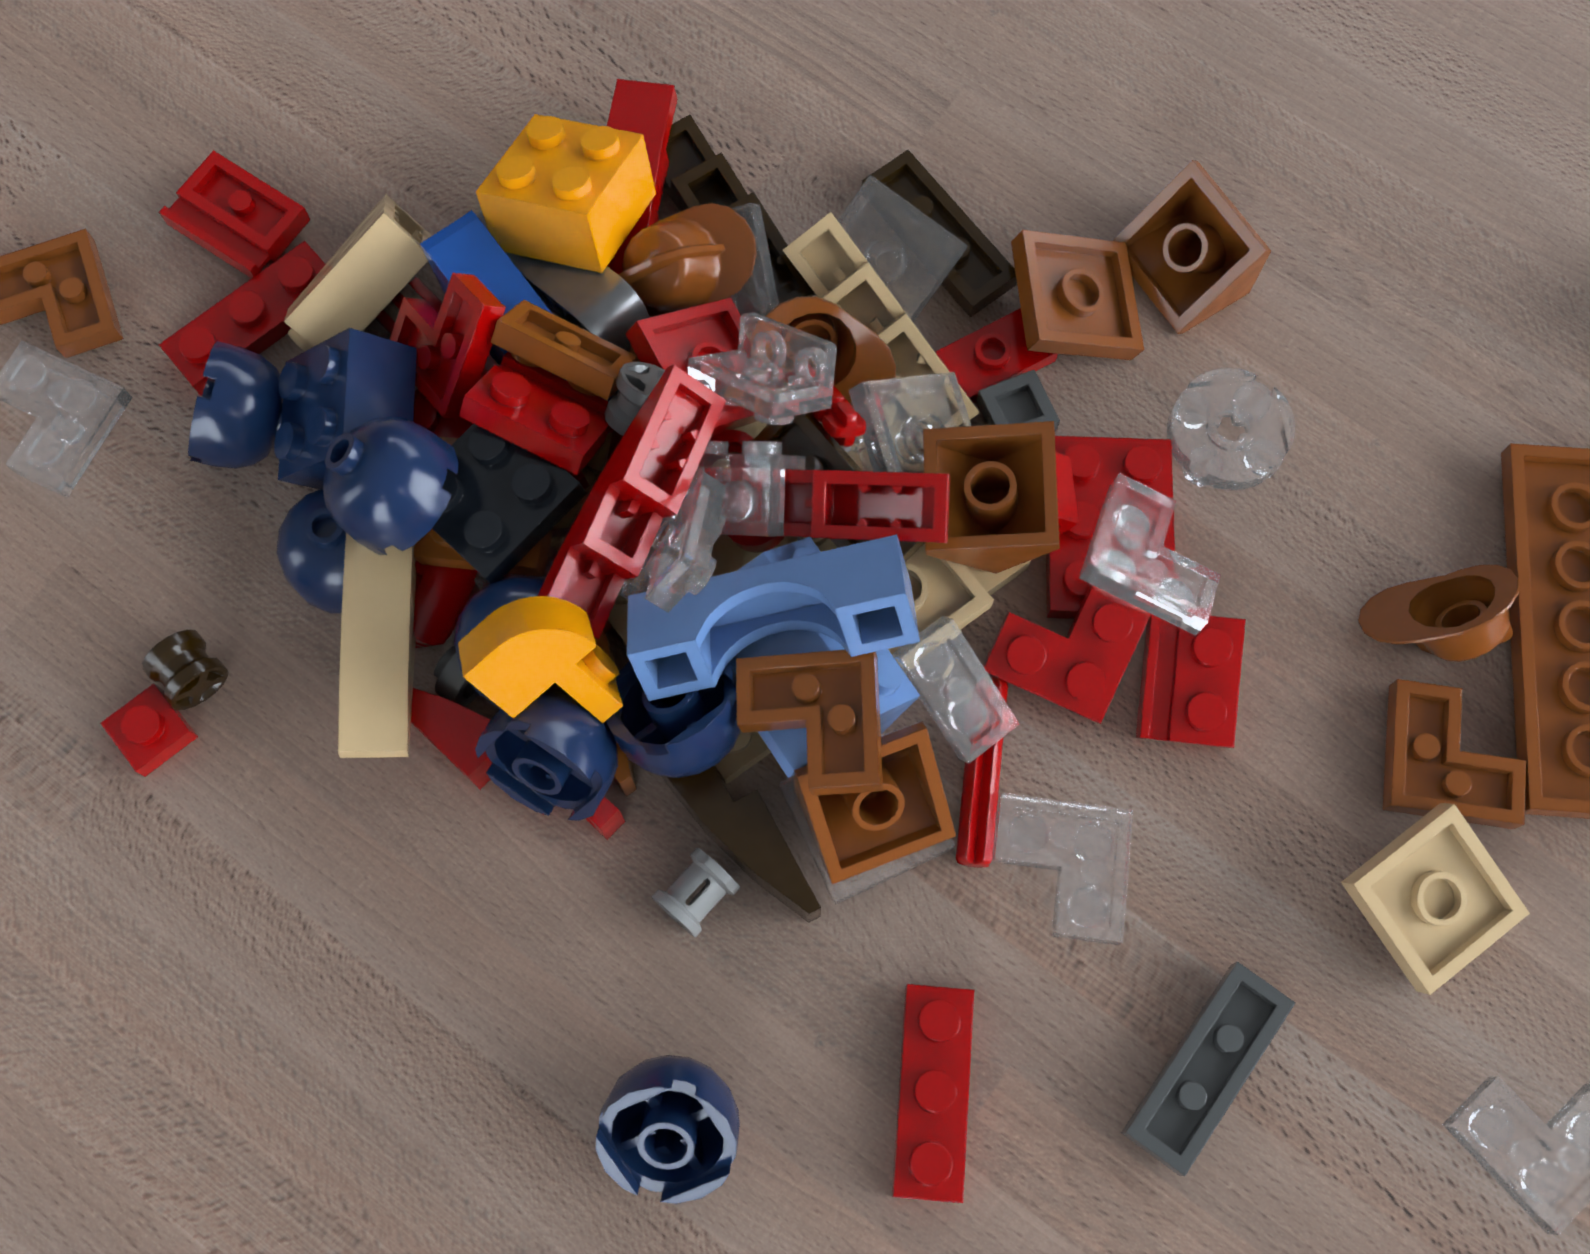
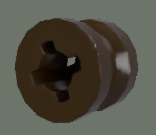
M187 629L166 637L148 652L142 662L143 670L154 682H161L164 685V698L175 710H186L206 701L224 685L228 677V670L219 659L210 658L206 654V642L196 630Z

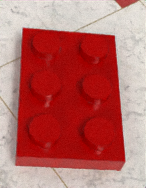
M1055 436V451L1071 457L1079 524L1059 535L1060 549L1046 554L1047 618L1075 619L1092 580H1097L1154 606V610L1177 613L1171 439Z

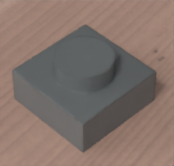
M1035 370L989 386L978 392L976 401L988 425L1054 421L1055 431L1058 429L1060 419Z

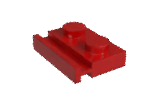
M214 150L178 189L176 194L179 198L170 208L163 206L159 211L167 225L250 278L260 273L269 260L275 262L311 220L302 205Z
M510 352L503 356L502 363L499 366L494 365L464 395L459 415L473 424L575 475L581 472L604 444L607 434L614 431L605 420L604 412L608 401L598 396L582 394L574 390L568 384V381L540 367L535 368L521 364L511 356Z
M1153 609L1146 625L1136 738L1234 748L1246 619L1182 612L1171 613Z

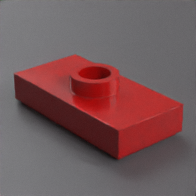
M1021 308L935 351L973 404L977 402L979 390L1031 370L1036 372L1055 362L1058 353L1027 351Z

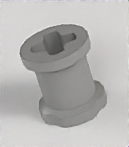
M698 847L690 854L693 862L666 891L658 889L651 896L672 919L694 938L702 931L699 923L726 894L734 896L740 889L739 884L714 859ZM705 880L706 885L691 900V902L688 905H686L685 902L688 899V897Z

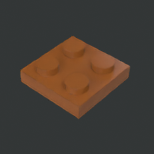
M1023 229L1011 241L1027 351L1132 360L1144 351L1126 242Z

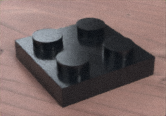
M472 424L451 445L454 447L459 462L458 473L456 475L447 469V476L442 488L451 493L452 496L447 508L432 529L481 576L492 584L500 581L587 492L581 483L565 469Z

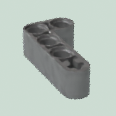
M481 210L478 214H476V216L481 220V222H482V223L484 224V226L487 228V225H486V222H485V219H484V216H483V213H482V210ZM505 252L552 314L630 352L631 344L625 333L636 321L650 318L637 293L621 276L608 266L603 273Z

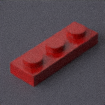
M303 241L158 345L197 393L202 396L208 377L203 376L204 369L216 341L239 346L257 354L266 350L288 334L291 327L284 322L288 308L326 264L308 243Z
M913 984L905 986L892 1197L963 1203L975 990Z

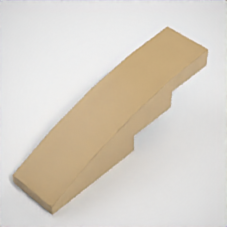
M832 212L783 249V252L817 297L831 301L874 331L890 348L896 364L895 387L890 397L920 437H923V429L961 427L980 413Z
M347 533L341 613L338 754L340 758L409 757L416 646L413 630L417 579L414 546L401 551L392 545L384 549L387 555H378L358 543Z

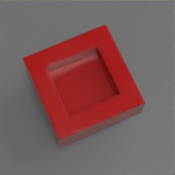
M154 683L100 723L135 772L144 777L198 738L179 710L172 708L164 698V690Z

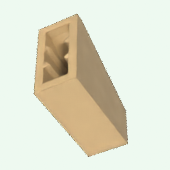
M385 194L288 308L284 322L291 327L288 331L290 338L302 350L307 351L348 328L364 331L428 262L420 243L432 235Z

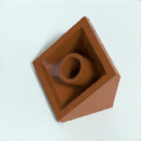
M1192 160L1113 240L1126 242L1132 277L1177 334L1185 333L1249 294L1271 253L1270 248L1197 160Z
M1054 421L923 429L924 473L950 474L948 543L925 542L927 556L997 574L1060 549Z
M923 721L881 737L883 791L813 796L808 789L807 765L794 770V791L832 884L956 837L928 730Z

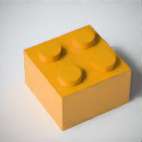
M534 114L476 190V195L488 231L504 252L603 273L656 195L643 134L613 129L608 126H597L560 119L554 116Z

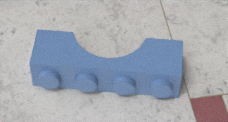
M897 535L628 596L627 657L648 701L715 687L723 670L734 656L753 642L779 632L807 630L822 633L840 643L851 657L920 642L911 581Z

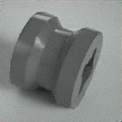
M630 362L622 366L616 379L619 393L609 400L604 412L605 420L613 430L624 436L629 425L665 372L664 369L644 362Z

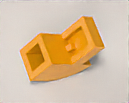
M533 596L511 601L493 611L458 642L463 677L513 719L554 683L560 686L602 723L623 706L615 680L619 675L617 666L608 654L596 645L587 613L566 600L548 596Z

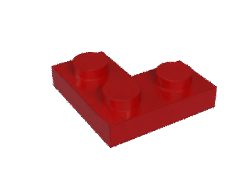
M452 273L439 313L426 299L404 297L390 337L392 341L417 348L415 386L443 418L464 419L459 416L464 395L482 377V372L493 344L491 339L497 320L503 316L506 309L475 275Z
M1092 580L1066 637L1011 612H1007L981 670L1101 724L1153 612L1154 606L1097 580Z

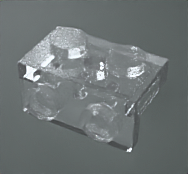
M755 312L745 313L740 318L738 350L688 358V374L726 400L725 405L741 406L754 412V418L759 422L784 425L792 423L796 415L831 409L837 347L833 342Z
M709 441L678 514L663 518L661 532L784 536L785 469L805 470V456L782 455V442L742 441V454H728L729 442Z

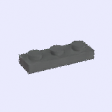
M1239 962L1231 964L1121 1133L1177 1175L1186 1176L1296 1002Z

